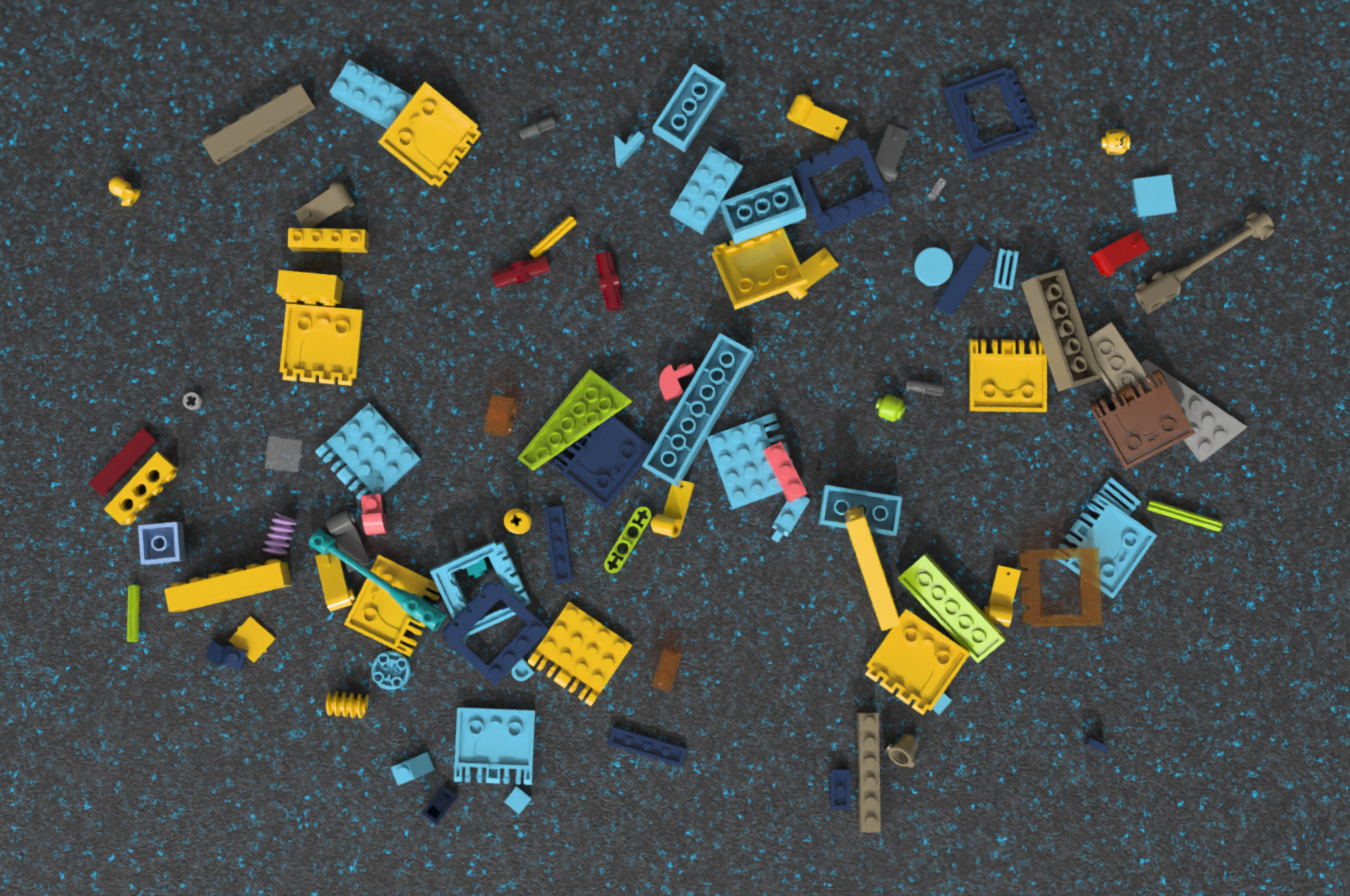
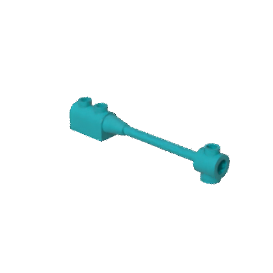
M318 529L312 535L308 543L311 547L323 555H327L329 552L386 590L408 614L433 631L439 629L447 614L418 594L407 592L383 580L334 546L336 539L323 530Z

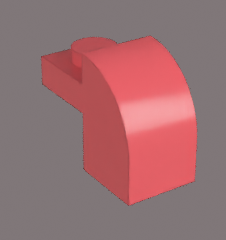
M681 364L676 367V371L669 365L663 370L659 384L665 402L683 395L678 380L695 373L692 364Z
M382 494L361 496L362 520L365 533L367 535L388 533L386 514L383 513Z

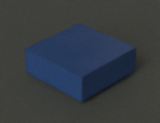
M1086 737L1084 744L1107 753L1109 748L1108 745L1090 737Z

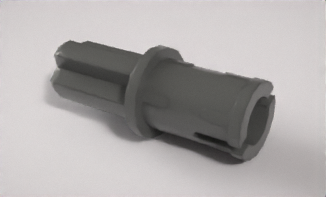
M549 117L538 122L533 121V124L519 128L518 131L522 140L556 127V123L553 117Z
M907 378L905 390L920 392L922 395L926 393L942 396L944 386L929 383L926 380L918 381Z

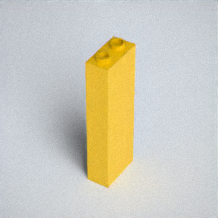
M858 506L849 508L844 513L845 522L881 630L901 625L899 615L863 507L858 508Z

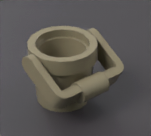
M903 734L894 745L888 744L885 751L896 764L912 768L916 763L913 759L919 744L913 736Z

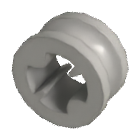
M189 392L184 396L183 404L188 409L196 410L201 406L202 398L197 393ZM190 397H196L197 399L195 400L194 406L192 404H188L190 402Z

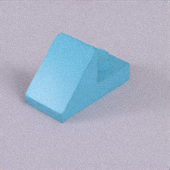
M638 131L636 134H631L626 140L627 144L614 135L616 165L620 168L645 141L644 135Z
M428 752L391 767L398 785L435 770Z

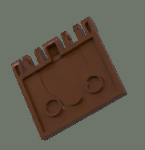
M1160 369L1152 372L1159 385L1158 387H1156L1149 374L1145 376L1146 382L1152 389L1151 391L1146 393L1139 380L1134 382L1141 395L1139 397L1131 384L1118 390L1125 403L1124 405L1121 404L1117 395L1112 393L1111 399L1117 409L1111 411L1108 402L1104 398L1101 399L1100 403L1106 415H1104L1098 402L1090 405L1093 414L1125 470L1196 433Z

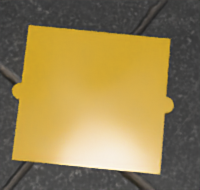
M250 616L242 626L237 628L238 631L229 641L234 646L249 651L247 657L255 663L263 653L267 652V648L276 638Z

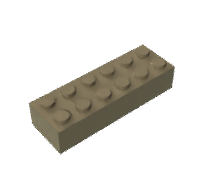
M1064 269L1035 276L1021 283L1058 392L1101 378Z

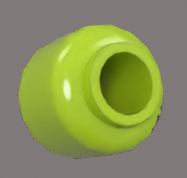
M886 394L884 398H879L876 404L878 415L891 422H895L897 419L900 420L906 408L902 399L890 394Z

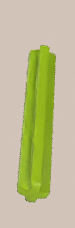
M1149 500L1147 509L1214 531H1220L1223 525L1222 521L1154 500Z

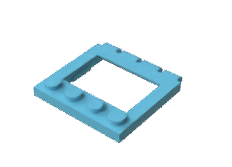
M492 541L430 569L452 618L464 607L471 611L453 572L473 565L489 556L502 586L522 605L527 606L531 603L526 590L518 592L524 588L518 573L510 576V574L516 572L511 558L506 557L502 559L509 554L503 541L497 544L495 541ZM508 606L500 608L483 616L463 638L516 614Z

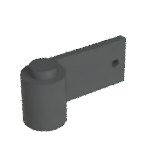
M888 124L874 160L881 179L889 183L897 178L899 170L896 167L910 133L891 124Z
M345 510L325 519L328 530L336 539L338 548L363 566L370 564L354 524L357 521L353 512L349 513L348 510ZM345 563L349 573L355 570Z

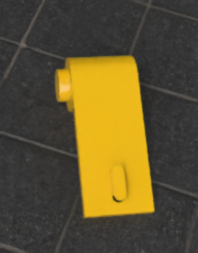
M806 94L796 96L787 114V118L836 141L839 140L848 122L844 118L814 106L811 97Z
M824 247L800 265L806 276L807 283L787 291L794 299L797 297L799 300L808 294L807 289L835 269L838 263Z
M682 480L678 487L671 484L663 514H657L651 520V527L654 532L674 538L680 534L694 483Z
M330 552L327 555H316L315 558L324 597L329 611L353 605V600H356L353 589L349 590L346 585L341 560Z
M1001 565L997 566L988 606H984L983 613L993 624L1005 627L1010 626L1013 615L1012 604L1021 570Z

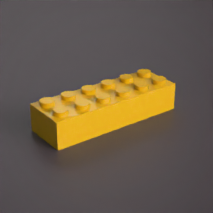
M274 559L266 561L264 566L262 564H253L246 566L247 570L236 568L228 570L226 575L224 573H215L208 575L209 579L199 577L190 579L188 584L187 582L170 584V588L164 589L169 612L186 611L291 586L292 581L288 563Z

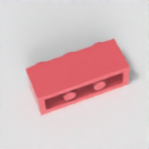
M782 442L763 450V454L788 503L806 495L807 492Z

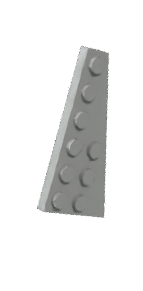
M1146 359L1141 362V365L1147 374L1152 377L1156 387H1158L1159 385L1152 372L1160 368ZM1160 369L1196 432L1183 441L1200 462L1206 460L1247 428V426Z

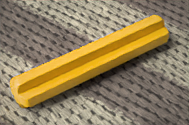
M571 215L568 216L530 250V254L534 258L540 257L576 225V220Z

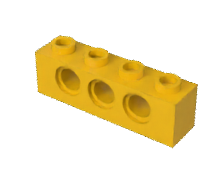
M288 228V247L292 251L368 253L369 234L365 229Z
M156 452L104 510L120 525L132 524L137 518L136 514L149 506V500L154 495L157 496L162 492V486L167 481L170 482L174 479L179 468L162 453ZM155 471H158L160 477L158 480L154 481L152 477L153 473ZM142 485L146 486V493L144 495H141L139 492ZM131 499L133 501V507L131 509H128L126 507V503L128 500Z

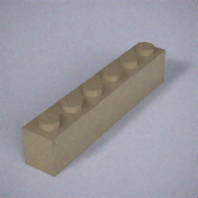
M301 84L298 86L293 85L288 88L286 93L274 96L269 103L257 106L252 113L244 114L235 123L223 126L222 130L218 133L208 135L202 143L212 160L217 165H220L315 109V106Z
M857 712L860 832H881L879 713Z

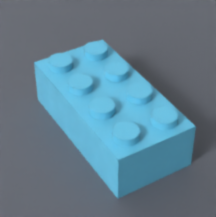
M348 60L329 91L333 98L387 129L413 97L351 60Z
M693 64L655 122L653 133L685 152L721 98L726 84Z
M710 147L670 211L671 216L703 235L720 208V202L725 200L741 174L743 166Z
M792 176L720 202L721 211L734 244L806 218L805 206Z
M825 485L818 524L848 529L844 513L849 508L858 506V508L863 507L871 533L896 536L902 497Z

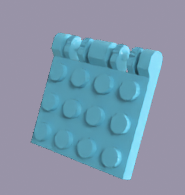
M370 403L315 451L320 458L326 455L323 458L325 463L330 462L337 454L342 458L332 465L331 470L335 472L344 463L347 464L336 474L345 485L350 483L356 476L359 477L349 486L348 489L350 491L355 490L362 482L367 486L356 496L358 500H361V496L367 495L370 491L372 493L369 495H383L421 460Z
M775 413L707 437L732 509L783 492L763 454V450L771 447V443L784 439L783 434L776 435L768 439L766 432L780 428L779 423L766 428L763 426L777 421ZM786 442L782 443L789 456L790 453L786 445Z
M1095 493L1091 501L1103 508V510L1090 502L1087 507L1099 515L1095 520L1087 513L1082 512L1080 516L1092 524V526L1090 527L1077 519L1070 531L1081 538V542L1072 535L1067 534L1065 538L1076 545V549L1072 551L1068 546L1060 544L1059 548L1070 555V557L1059 550H1056L1052 557L1110 598H1114L1157 535Z
M457 707L454 782H462L463 767H466L465 782H470L471 767H478V783H482L483 768H486V783H500L501 768H504V784H509L510 769H517L515 781L516 784H521L522 769H524V784L532 785L535 710Z

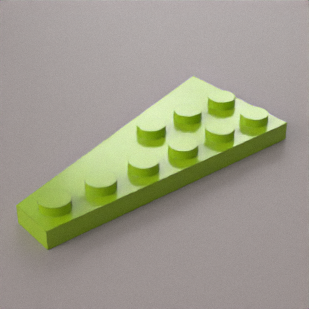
M589 369L520 454L518 459L534 471L632 401Z

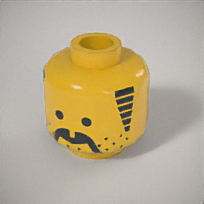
M1124 129L1108 130L1105 137L1101 138V146L1105 148L1106 153L1109 155L1124 154L1126 149L1130 148V135L1126 134Z

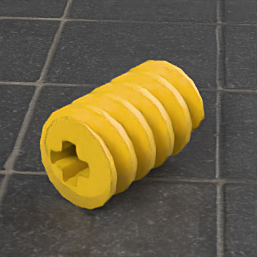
M512 509L505 515L504 524L510 532L523 534L530 529L531 518L528 513L521 509ZM516 517L522 519L519 522V526L514 524V521L517 520Z
M328 691L326 698L327 714L331 716L335 712L336 716H340L342 713L344 717H347L350 713V716L355 718L358 713V717L362 719L367 712L369 695L366 694L363 700L361 694H358L357 698L354 699L353 693L347 698L346 692H343L342 696L339 697L338 691L335 692L334 696H331L330 691Z

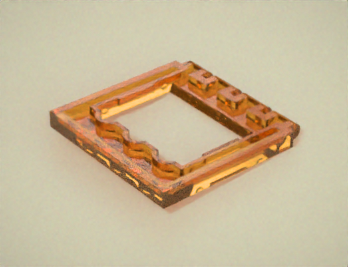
M1099 547L1027 549V553L1020 554V567H1028V571H1021V587H1029V590H1022V606H1030V609L1022 610L1023 623H1031V627L1102 625ZM1069 558H1079L1082 615L1042 616L1040 559L1069 560Z

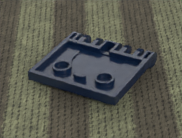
M614 416L601 423L596 431L591 430L589 432L592 434L590 438L585 434L574 442L581 448L579 452L571 445L566 448L576 455L572 460H569L561 452L557 454L558 457L568 464L567 467L556 458L550 463L605 509L610 506L641 468L652 450L650 445Z

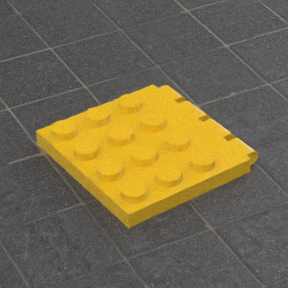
M423 82L378 140V143L432 186L435 183L438 187H441L448 177L443 171L445 170L451 174L459 163L455 156L457 155L462 159L471 148L466 143L467 140L474 144L481 133L477 130V124L429 84Z
M783 227L737 244L730 240V246H727L725 242L713 247L712 257L735 310L807 283L806 276Z
M286 304L279 372L283 373V380L297 381L298 374H300V381L316 383L317 376H319V383L335 384L336 377H338V385L352 386L353 379H357L364 311Z
M905 609L899 617L901 625L890 630L866 666L869 669L865 675L877 682L880 676L883 677L879 685L891 693L898 688L899 691L895 696L908 705L914 699L915 702L912 708L923 715L927 709L932 710L970 653Z

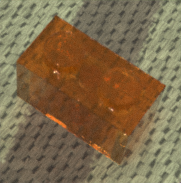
M492 394L483 429L484 433L505 438L508 437V434H512L514 423H511L513 415L516 416L518 409L515 399Z
M663 648L652 682L653 687L668 692L671 691L682 654Z

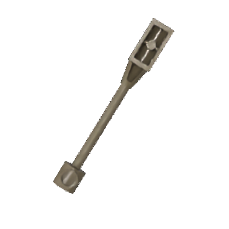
M1256 211L1252 212L1247 217V229L1192 264L1162 274L1161 271L1157 272L1152 277L1153 281L1148 285L1145 281L1141 282L1136 287L1137 292H1135V297L1139 304L1149 314L1179 295L1181 290L1180 283L1199 267L1250 235L1254 238L1260 237L1261 240L1268 238L1274 232V225L1269 215L1265 212L1260 214Z

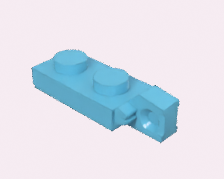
M802 496L790 503L788 501L785 503L774 521L772 528L776 531L771 539L778 542L783 534L788 536L810 501L808 498Z

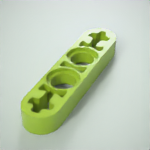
M639 507L636 509L607 556L604 567L609 573H617L621 569L651 519V512L648 508ZM645 510L647 511L646 515L648 518L642 519L640 524H644V526L640 528L638 524L632 523L633 519L638 521L640 517L638 512ZM635 526L638 528V535L636 537H630L627 534L629 527ZM620 543L628 545V551L625 554H621L617 550ZM613 552L618 556L624 557L622 561L620 559L617 560V569H609L608 561L615 559V556H612Z

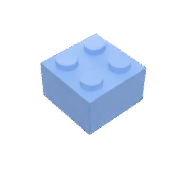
M170 522L138 526L141 564L150 565L186 561L183 523Z

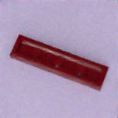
M142 428L89 484L104 497L158 441L145 428Z

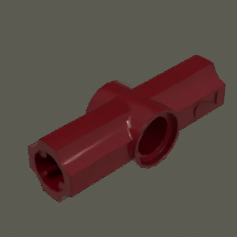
M611 252L598 253L595 255L599 272L598 279L601 292L603 291L607 311L623 308L619 291V280L614 269Z
M544 255L529 261L515 262L510 267L492 272L491 274L496 289L514 283H525L530 281L532 277L550 272L551 270Z

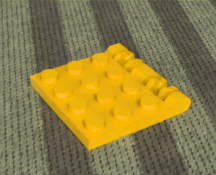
M969 339V411L1047 412V357L1041 340L1037 342V354L1035 340H1030V354H1024V341L1018 340V354H1015V340L1001 339L1000 354H998L997 339H992V354H986L985 339L980 340V353H978V339Z
M378 555L371 569L373 573L392 586L410 593H416L422 598L425 594L433 600H439L440 596L427 591V588H430L440 593L435 581ZM368 578L344 625L407 656H411L414 649L402 644L401 640L413 646H416L417 642L412 638L404 636L406 630L412 631L416 635H421L423 632L409 625L410 622L424 628L426 626L404 611L386 590Z
M568 602L527 663L534 667L543 654L545 657L538 665L537 670L541 671L548 659L552 660L555 664L549 669L546 676L550 678L558 666L562 667L554 681L565 688L572 677L575 676L577 679L568 691L572 693L576 690L580 681L584 682L586 687L580 692L578 698L582 700L591 687L593 690L585 703L592 706L632 647V644L571 602Z

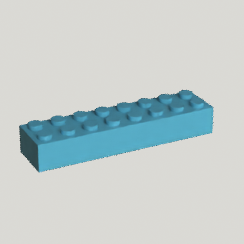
M719 333L642 466L646 470L676 487L680 485L754 357L752 350Z

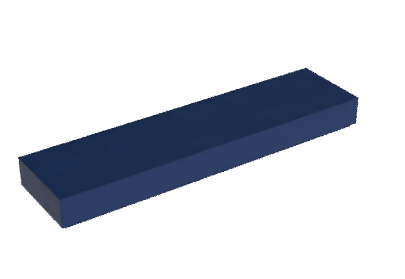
M976 243L935 308L951 317L992 253Z
M563 505L544 507L554 584L573 581Z
M616 726L612 727L607 744L682 767L687 751L686 747Z

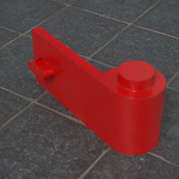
M1137 230L1099 250L1090 257L1101 276L1106 275V277H1109L1117 272L1115 268L1150 249L1140 231Z

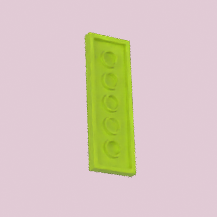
M927 553L921 556L898 577L901 583L951 636L970 653V656L977 663L1006 640L1005 635Z

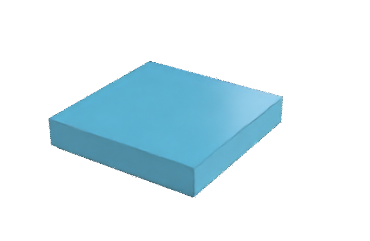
M1171 174L1132 180L1137 217L1175 213L1177 211Z

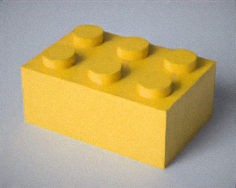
M279 270L276 293L282 299H285L286 302L297 303V300L305 301V304L316 305V302L324 303V306L335 307V304L341 305L343 281L338 276Z

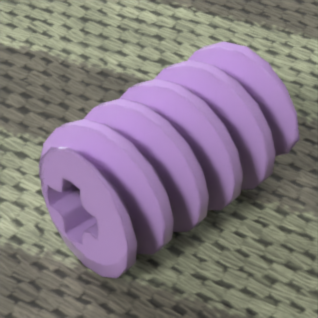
M274 513L279 518L272 519L276 526H270L269 528L274 533L267 534L271 541H265L264 543L269 548H262V550L277 555L287 554L283 547L290 546L286 542V540L292 539L288 532L295 531L291 525H297V522L290 517Z

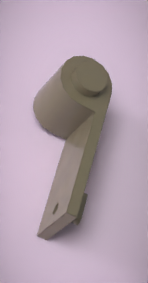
M335 182L329 186V190L294 213L303 228H314L333 214L349 210L355 203L345 185Z

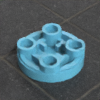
M937 247L923 250L914 262L915 274L926 286L943 284L950 277L953 270V262L949 254Z
M397 651L381 653L372 664L373 681L381 688L387 690L402 687L406 684L411 674L409 660L405 655Z

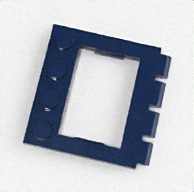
M1007 67L943 89L944 97L969 160L1034 137L1033 134L1038 132L1034 119L1027 120V118L1032 116L1027 101L1020 102L1025 99L1020 84L1013 85L1018 82L1014 68L1007 70ZM998 81L1018 132L1006 134L983 144L970 108L965 100L964 93Z
M859 135L847 140L848 148L842 142L829 148L830 156L824 150L812 156L814 161L812 164L809 158L796 163L799 169L795 171L821 234L892 204L866 140L862 141ZM857 155H861L864 162L863 165L870 182L873 184L874 190L823 212L820 206L821 202L814 186L812 187L809 177Z
M489 581L481 589L485 596L482 597L477 593L467 604L472 610L469 611L464 607L453 618L458 624L455 625L453 622H450L441 632L446 636L444 640L496 686L549 629L499 582L494 584L492 581ZM501 598L528 625L490 665H487L481 659L482 657L468 644L465 645L461 639Z

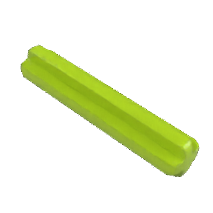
M139 585L128 586V642H137L139 640Z

